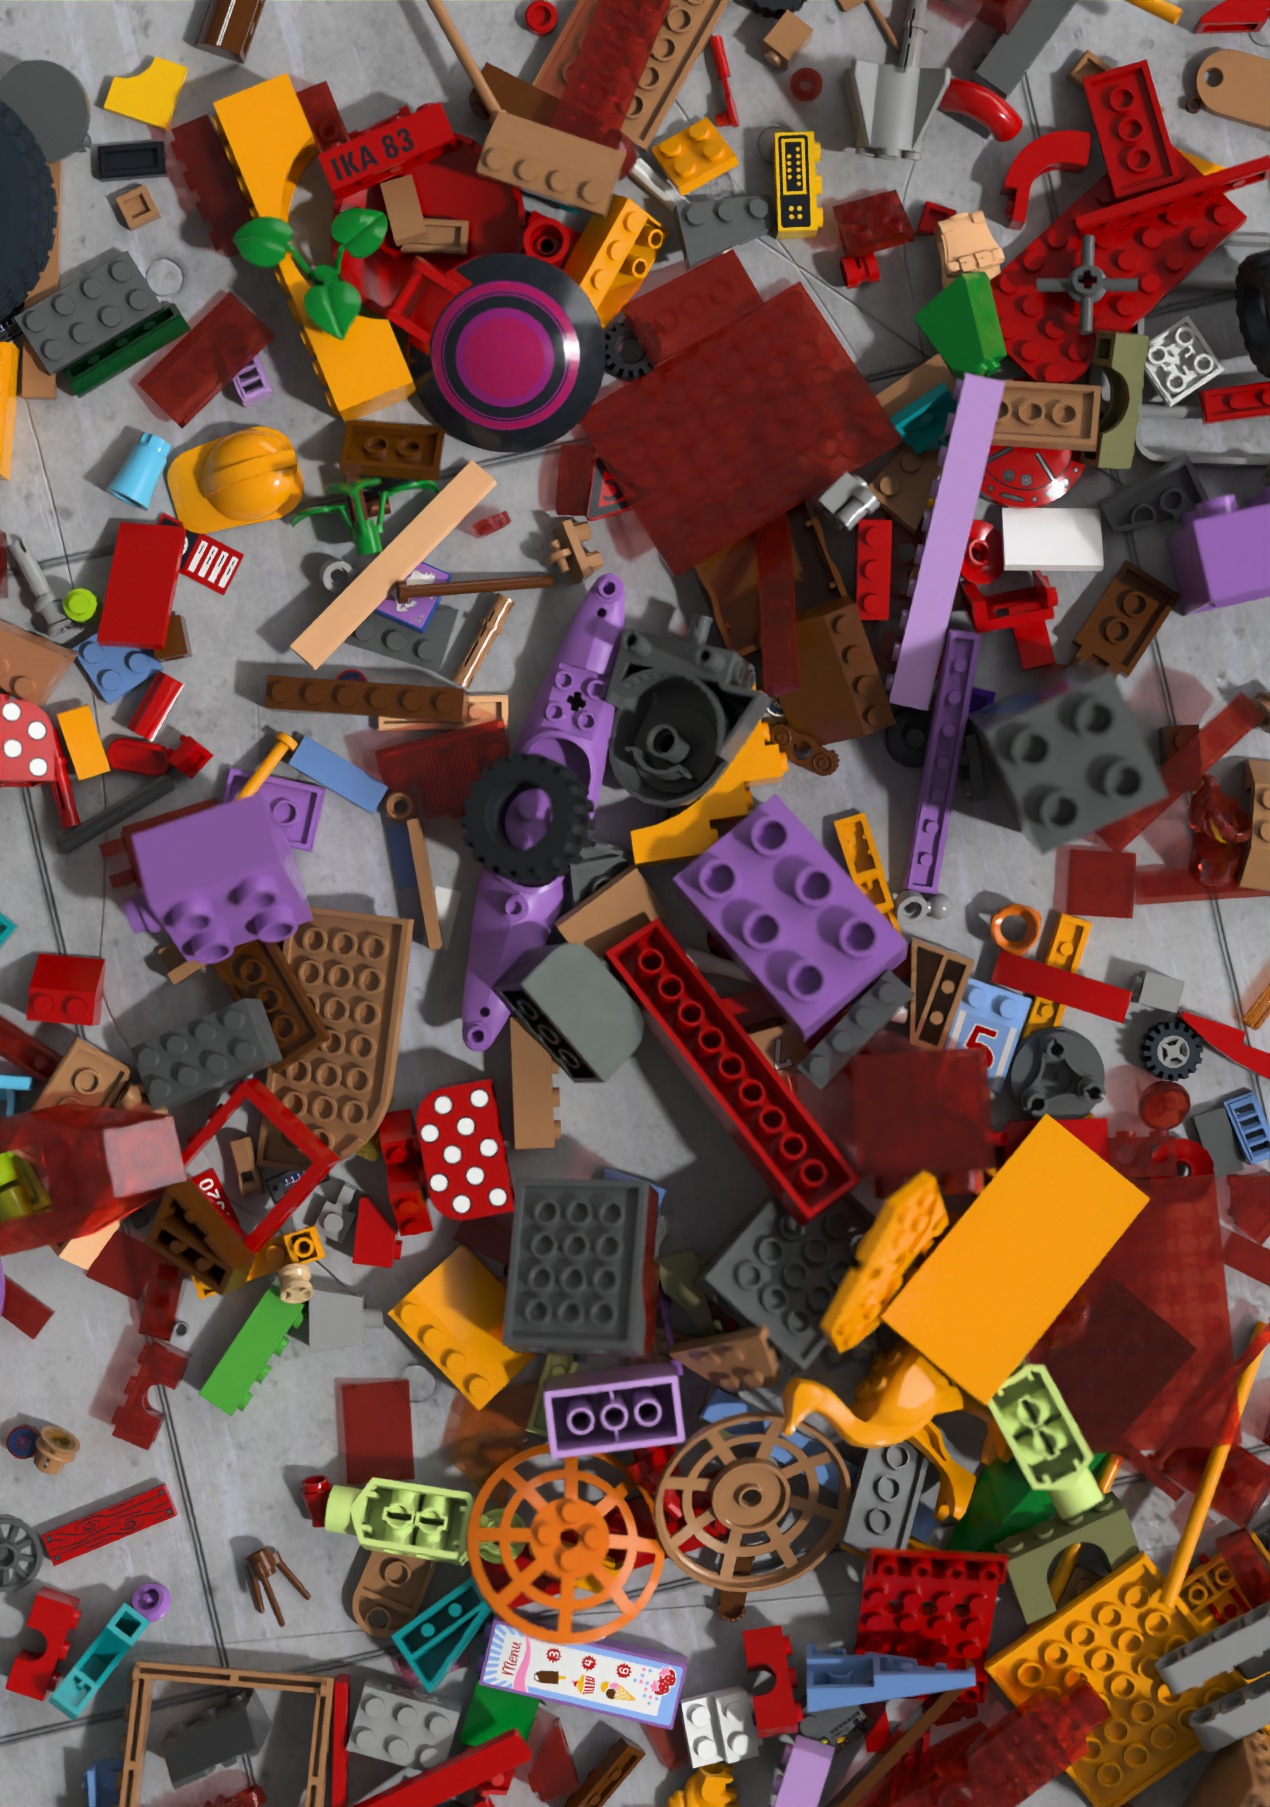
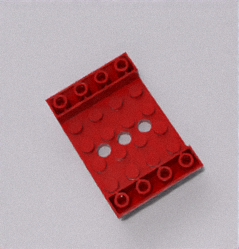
M868 1547L866 1549L854 1641V1655H865L867 1652L907 1657L917 1659V1663L920 1666L935 1668L937 1662L946 1663L948 1670H953L967 1657L974 1663L976 1686L967 1687L955 1701L984 1703L988 1673L983 1663L986 1662L998 1584L1005 1583L1008 1555ZM891 1600L900 1601V1603L895 1605L888 1604ZM924 1602L934 1603L931 1606H921ZM956 1604L967 1605L963 1608H955ZM931 1693L902 1697L901 1699L925 1700Z

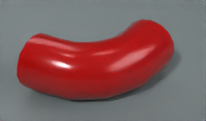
M950 78L949 85L939 103V107L943 111L963 114L974 119L984 126L998 142H1006L1013 139L1020 132L1023 125L1021 117L1004 98L991 89L972 81Z

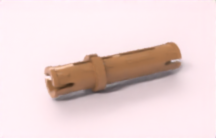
M500 593L495 595L496 597L485 617L480 618L478 622L480 626L458 668L451 677L452 681L467 689L470 688L497 635L501 636L503 632L502 626L515 605L514 601Z

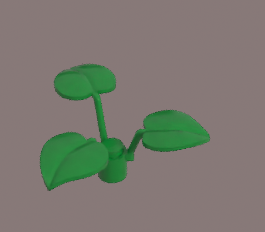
M353 208L340 213L334 219L331 227L334 241L341 244L337 249L335 264L333 267L325 264L320 265L314 271L310 270L296 249L288 244L292 239L293 231L281 219L275 217L254 219L243 225L235 233L233 243L247 262L260 268H270L278 265L285 258L286 251L290 252L306 273L307 279L313 283V287L306 292L304 297V308L307 315L324 332L337 339L344 340L351 324L360 311L361 298L354 286L347 282L339 281L338 275L341 273L340 266L343 253L347 249L348 253L357 259L373 254L380 247L386 236L388 221L386 214L376 210Z
M366 478L353 480L349 483H335L324 487V491L327 493L341 492L353 497L358 522H353L354 528L344 510L348 509L347 505L341 504L316 506L300 510L292 515L291 526L293 528L301 520L317 513L323 512L340 515L349 532V538H353L356 556L382 552L379 533H384L383 519L386 500L404 490L425 489L438 494V486L433 481L415 480L380 490L377 524L374 525L373 519L364 520L358 490L365 486L381 484L380 479Z

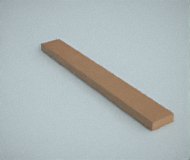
M63 160L46 164L50 167L54 181L51 185L56 191L57 206H54V211L57 212V228H53L55 240L52 251L49 250L48 256H50L44 272H40L39 276L41 278L33 291L27 292L29 296L24 300V311L60 290ZM23 334L22 398L57 400L58 372L52 376L49 375Z

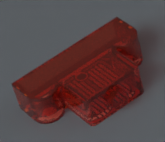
M502 718L375 750L381 778L388 788L403 790L411 786L415 779L425 816L431 819L450 814L451 820L466 816V808L462 807L464 797L469 799L472 790L468 789L472 780L479 781L482 776L479 774V771L483 769L482 762L489 766H495V759L502 756L509 758L511 743L505 720Z

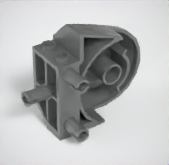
M692 614V621L686 641L626 628L621 637L620 649L605 699L606 702L617 708L609 743V759L615 778L627 793L649 806L674 808L689 805L706 794L717 783L739 753L773 700L764 692L752 689L756 679L755 667L735 651L706 645L713 619L705 615L699 617V614ZM654 692H657V705H655L654 703L652 705V696ZM674 742L672 748L669 750L670 744Z

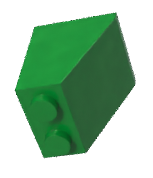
M985 271L961 274L913 317L958 379L963 380L965 373L988 378L1000 369L1001 365L999 362L1007 356L989 277Z

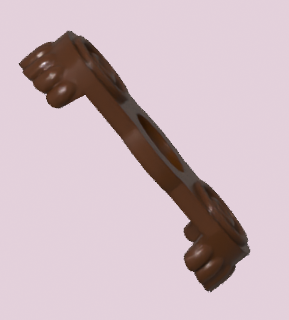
M787 721L776 722L771 726L769 730L770 745L778 744L779 751L781 753L785 752L793 764L804 766L820 776H827L836 772L840 759L834 749L829 751L819 745L811 735L801 734L790 727ZM806 741L810 744L812 752L808 758L800 759L795 756L793 747L796 742Z
M755 1556L737 1557L734 1571H738L744 1576H750ZM720 1590L717 1609L721 1619L733 1623L734 1620L737 1622L739 1618H743V1614L746 1613L744 1606L747 1592Z

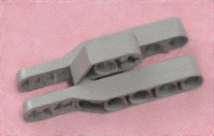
M1270 1601L1160 1657L1155 1663V1668L1170 1693L1179 1694L1194 1686L1199 1688L1204 1685V1681L1224 1671H1227V1673L1233 1671L1234 1666H1237L1243 1678L1247 1680L1257 1678L1269 1672ZM1270 1673L1197 1709L1190 1715L1188 1723L1205 1751L1213 1752L1270 1724Z

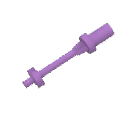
M660 1278L648 1281L654 1301L651 1306L653 1311L658 1310L671 1350L675 1340L668 1319L667 1307L672 1305L670 1299H666ZM674 1358L667 1362L675 1366L677 1376L684 1375L682 1363Z

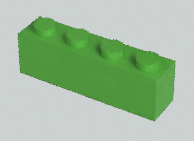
M274 1280L198 1394L230 1416L233 1415L237 1408L243 1412L253 1397V1394L249 1392L255 1381L260 1384L263 1382L272 1368L267 1365L273 1354L280 1356L290 1340L285 1335L291 1326L298 1329L308 1314L303 1309L308 1301L299 1304H288L281 1300L280 1289L282 1285L277 1280Z

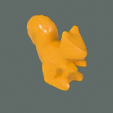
M713 1763L699 1767L698 1771L687 1780L684 1791L677 1790L673 1796H669L666 1807H740L739 1803L735 1801L738 1798L736 1794L737 1788L726 1786V1784L733 1781V1776L730 1775L733 1772V1766L731 1764Z

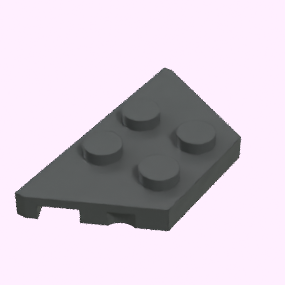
M588 838L592 840L589 848H582L579 853L583 857L577 865L570 863L567 866L569 868L568 882L571 910L631 864H634L633 852L624 847Z

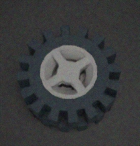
M1172 1021L1160 1022L1158 1025L1150 1027L1147 1034L1144 1033L1142 1037L1144 1039L1143 1044L1139 1046V1050L1142 1051V1055H1139L1140 1059L1144 1062L1145 1069L1157 1078L1169 1081L1186 1079L1190 1073H1195L1197 1070L1196 1065L1198 1063L1201 1064L1202 1061L1200 1052L1203 1053V1047L1199 1044L1201 1041L1199 1036H1196L1194 1034L1195 1031L1191 1027L1185 1026V1024Z

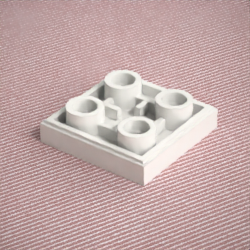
M1188 315L1148 342L1149 351L1145 362L1144 374L1168 409L1225 370Z

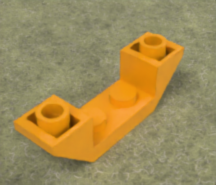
M316 1225L272 1237L261 1251L254 1255L256 1259L246 1282L279 1271L282 1267L289 1264H307L326 1257ZM191 1275L199 1300L218 1294Z

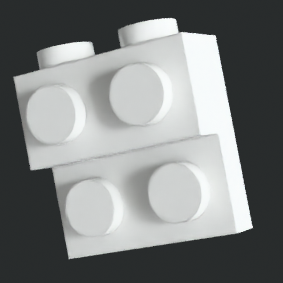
M742 1685L679 1700L688 1756L692 1768L724 1760L729 1764L759 1756L758 1746L763 1745V1738L759 1739L757 1726L753 1725L752 1714L755 1712L752 1697L754 1695L752 1693L748 1694Z

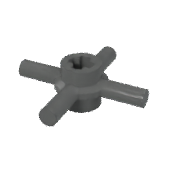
M1089 234L1083 235L1081 239V266L1074 269L1068 278H1037L1036 292H1068L1070 298L1080 304V335L1092 334L1093 304L1101 300L1105 292H1137L1138 278H1106L1103 271L1094 266L1095 236ZM1083 281H1090L1091 288L1084 289Z

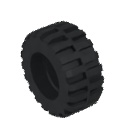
M1269 249L1248 255L1237 269L1238 274L1235 278V299L1237 302L1236 314L1240 323L1239 329L1244 338L1243 343L1246 351L1249 352L1252 363L1257 366V371L1270 379Z
M523 752L513 753L511 759L505 756L495 759V767L493 768L486 765L479 771V774L482 776L479 781L472 780L468 789L472 790L469 799L464 797L462 807L466 808V816L460 817L461 827L466 828L468 833L463 835L465 844L474 848L471 851L473 858L477 862L483 863L484 869L523 884L534 885L535 882L544 884L553 881V875L562 877L569 873L567 866L570 863L577 865L583 858L579 854L581 849H588L592 840L587 838L588 831L595 830V820L589 817V813L594 812L595 808L593 801L586 798L589 794L586 784L578 781L579 776L573 770L536 753H531L530 755ZM533 788L541 789L546 793L551 804L552 815L549 828L543 838L535 845L523 850L517 849L510 843L505 830V818L508 808L521 793Z

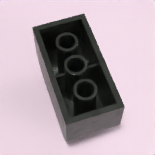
M577 943L534 947L526 951L492 987L574 1083H605L636 1050L641 1042L644 1022L639 1007L628 995L629 989L621 981L616 980L608 971L609 966L606 961L600 956L595 955L586 946Z

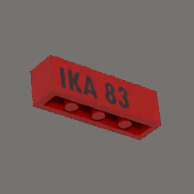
M429 102L419 106L415 113L406 117L396 116L389 119L385 126L376 130H363L356 134L355 139L344 144L342 142L333 143L325 148V152L318 154L332 192L338 200H342L455 151L460 147L441 103L434 104Z

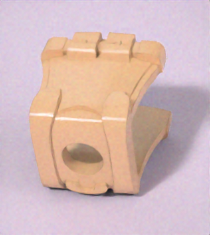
M982 210L971 212V214H968V212L960 213L949 217V220L937 222L935 243L941 262V284L943 290L964 273L985 271L989 281L1001 274L999 264L1005 261L1002 248H999L987 227Z

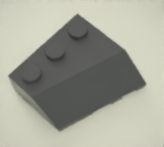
M255 1689L246 1694L244 1690L238 1691L226 1699L227 1704L217 1709L214 1705L200 1711L196 1715L197 1719L186 1724L185 1720H182L167 1729L168 1734L162 1742V1748L174 1790L208 1776L216 1769L215 1765L219 1763L224 1768L236 1764L237 1760L243 1757L246 1752L250 1758L260 1754L271 1729L272 1722Z

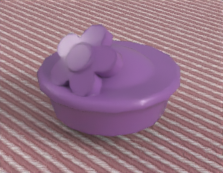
M147 1583L135 1591L131 1607L148 1621L155 1622L168 1612L171 1605V1595L164 1585Z

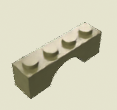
M1097 330L1093 364L1100 368L1108 379L1110 401L1104 416L1098 422L1096 452L1081 451L1080 464L1096 468L1131 469L1132 458L1135 453L1134 442L1139 422L1141 392L1144 387L1145 362L1149 351L1148 335Z

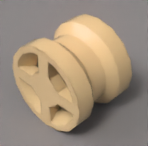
M289 1264L278 1271V1282L282 1285L280 1297L283 1302L299 1304L308 1301L313 1296L312 1284L308 1282L311 1278V1273L307 1265Z

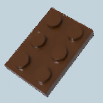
M348 420L339 461V473L439 481L445 443V429Z

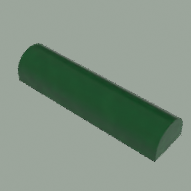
M172 303L69 366L63 373L70 387L80 399L189 332L191 328L176 304Z

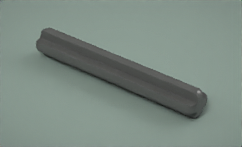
M168 775L160 776L58 837L56 840L58 847L63 853H70L175 789L172 780Z

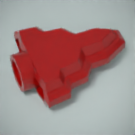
M673 1444L637 1448L632 1451L636 1460L626 1470L631 1478H634L645 1491L655 1497L658 1480L665 1465L676 1450ZM678 1464L672 1470L670 1476H679L680 1469ZM665 1489L663 1510L675 1520L684 1516L682 1509L683 1489Z

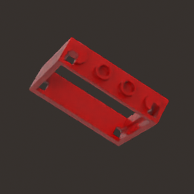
M255 1077L244 1082L239 1080L229 1090L228 1094L231 1097L224 1105L220 1103L209 1113L207 1118L210 1121L204 1128L199 1127L190 1135L187 1140L189 1146L183 1152H177L168 1161L167 1165L170 1168L162 1176L171 1186L190 1178L184 1170L248 1098L313 1162L250 1235L191 1179L253 1255L261 1251L340 1160L331 1149Z

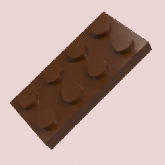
M256 939L235 946L234 952L227 959L212 963L234 1003L244 998L261 999L283 1061L270 1066L273 1073L282 1072L331 1038L277 942H264Z

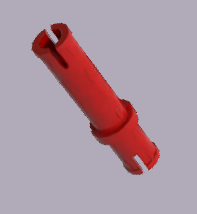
M58 728L53 729L55 781L50 782L60 822V829L78 826L81 824V821L79 820L66 764L69 763L68 758L63 755Z

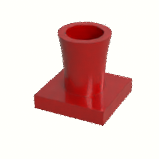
M533 210L527 221L523 236V253L541 258L564 270L582 234L564 226L556 219L548 218ZM546 247L553 248L550 252L542 251Z

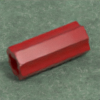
M159 671L127 728L153 742L184 684Z

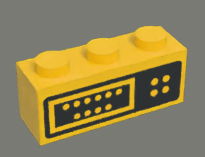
M814 131L774 133L773 165L775 219L777 223L776 239L815 238L818 228H823V208H817L816 195H822V176L816 175L815 162L821 161L820 142H814Z

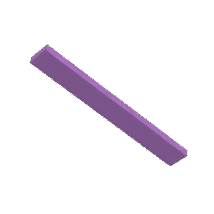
M947 629L903 882V889L937 894L982 634Z

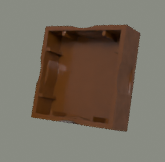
M807 489L765 504L746 516L727 519L683 536L682 543L723 648L735 651L742 658L761 651L754 632L755 630L841 596L848 595L838 568L827 552L824 533Z

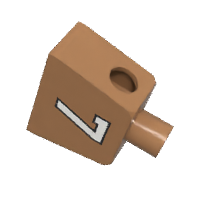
M782 1017L743 1027L793 1093L798 1091L795 1075L802 1073L797 1066L808 1056L807 1042L804 1043Z

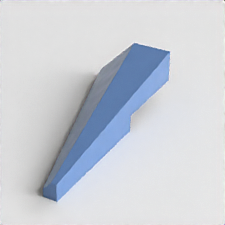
M806 1643L808 1712L976 1686L974 1667H969L968 1670H948L946 1663L937 1662L935 1668L920 1666L917 1663V1659L873 1652H867L865 1655H847L845 1648L836 1647L834 1652L817 1650L816 1644Z

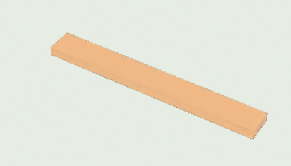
M471 460L290 645L292 651L316 670L396 588V582L403 581L497 485L496 480Z

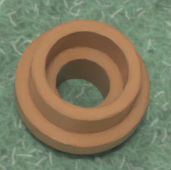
M404 790L391 792L384 801L385 814L390 820L397 823L407 822L406 820L412 819L417 810L415 798ZM400 800L404 801L407 805L406 810L402 813L396 812L394 808L395 803Z

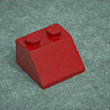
M39 954L29 986L26 1020L87 1026L100 1025L106 959Z

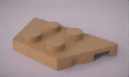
M765 1326L675 1343L669 1352L672 1358L729 1394L776 1386L782 1377L780 1366L775 1360L774 1347L767 1345L766 1338L769 1332Z

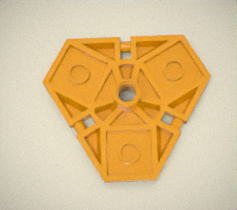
M925 1170L887 1200L873 1228L862 1237L856 1248L855 1256L862 1261L860 1266L850 1269L820 1325L830 1347L840 1354L857 1345L872 1330H875L879 1324L883 1323L879 1317L952 1229L936 1178Z

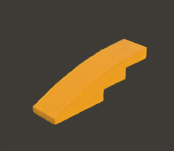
M865 812L834 821L833 824L848 876L902 936L894 912V904L884 877V869Z

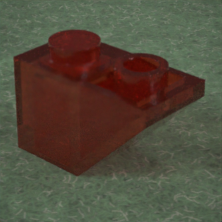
M327 81L296 92L320 154L325 152V148L333 143L342 142L344 144L350 141Z

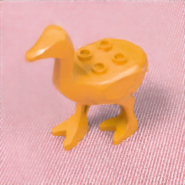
M901 1339L873 1358L869 1365L871 1371L866 1379L862 1380L854 1390L855 1398L850 1405V1410L827 1387L813 1380L793 1377L788 1381L781 1394L784 1417L781 1433L784 1436H790L808 1413L815 1412L824 1417L833 1429L852 1446L875 1449L893 1446L905 1440L909 1441L928 1458L940 1473V1489L933 1518L939 1522H942L949 1513L957 1520L962 1518L971 1499L976 1476L951 1458L945 1448L940 1430L931 1421L934 1415L951 1411H964L985 1421L988 1434L983 1445L981 1462L986 1466L990 1465L997 1456L1007 1463L1013 1455V1451L988 1404L986 1406L980 1404L904 1339Z

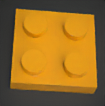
M708 117L651 148L653 158L681 197L739 165L736 154Z

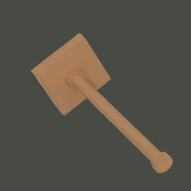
M426 0L489 113L490 118L488 120L491 126H493L499 111L506 112V110L500 108L442 1Z

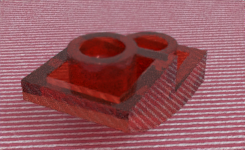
M561 445L556 495L557 515L586 516L596 455L594 446Z

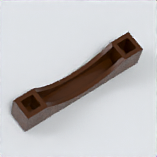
M267 675L265 708L273 712L357 715L467 725L469 692L463 688Z

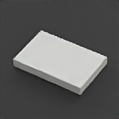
M1001 509L1003 570H1103L1104 559L1100 509Z

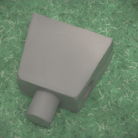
M312 1285L313 1296L309 1299V1353L359 1345L365 1340V1328H384V1308H365L364 1293Z

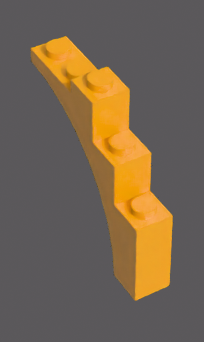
M756 683L754 684V686H753V688H752L753 690H757V689H756ZM760 719L746 743L717 783L698 801L680 814L657 825L630 831L634 862L637 868L696 860L719 841L717 828L711 829L710 825L742 821L748 817V810H754L751 790L745 791V787L782 782L783 772H788L787 757L785 752H779L778 744L765 746V742H770L767 722L762 723Z

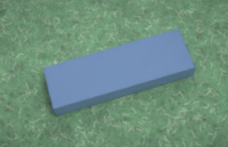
M304 736L288 763L373 815L390 788L387 784L307 736Z

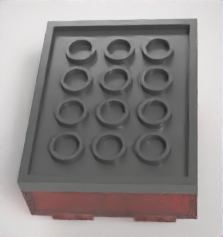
M517 1179L502 1345L517 1354L573 1355V1362L586 1363V1355L648 1358L650 1356L655 1339L660 1264L654 1259L659 1193L647 1181Z
M771 1190L756 1209L741 1220L706 1261L691 1281V1285L701 1291L736 1325L732 1330L733 1332L765 1326L769 1332L766 1338L767 1345L774 1347L775 1360L784 1368L785 1372L792 1375L805 1371L828 1343L820 1325L850 1269L860 1266L862 1261L855 1256L856 1248L862 1237L873 1228L877 1217L850 1193L806 1226L800 1228Z

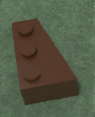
M190 1178L166 1188L145 1244L221 1296L245 1285L256 1259L252 1252Z

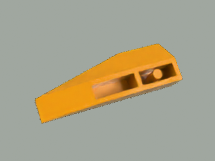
M616 194L613 195L606 219L592 215L563 270L588 295L601 321L603 330L639 290L670 234L669 230L631 199Z

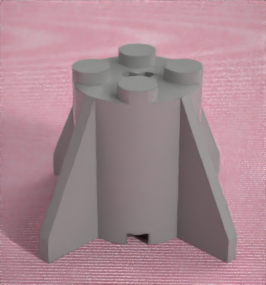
M851 60V68H845L843 82L857 130L855 155L874 156L876 152L877 159L895 160L901 154V159L920 161L923 135L949 85L951 69L909 66L899 68L894 67L895 65Z

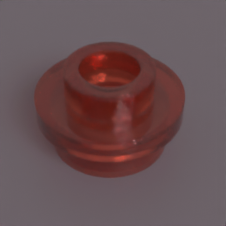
M801 68L791 77V93L800 101H812L822 91V78L812 68ZM808 81L811 83L812 88L810 90H803L800 87V83Z

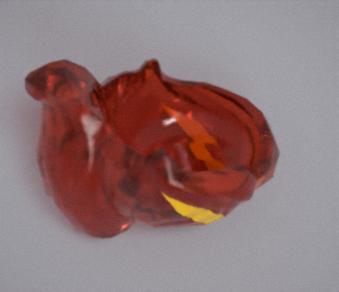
M1203 774L1202 781L1204 783L1192 796L1188 805L1187 823L1189 828L1198 833L1205 832L1208 836L1221 843H1243L1253 835V825L1248 815L1240 808L1239 798H1232L1225 793H1221L1217 778L1212 775Z

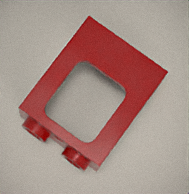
M1040 570L1032 571V587L987 596L981 594L975 583H970L966 580L959 581L963 612L976 634L1054 619L1053 607L1058 606V596L1055 587L1050 586L1047 575L1043 576ZM1028 602L1037 603L1040 607L1039 609L999 617L994 612L997 609Z

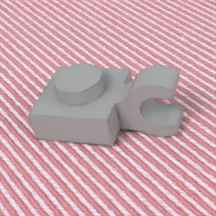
M346 1182L338 1196L337 1202L330 1199L326 1200L315 1223L319 1234L343 1244L357 1215V1212L349 1209V1206L358 1187Z

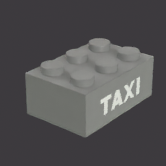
M368 1675L346 1750L424 1772L447 1761L460 1716L462 1701Z

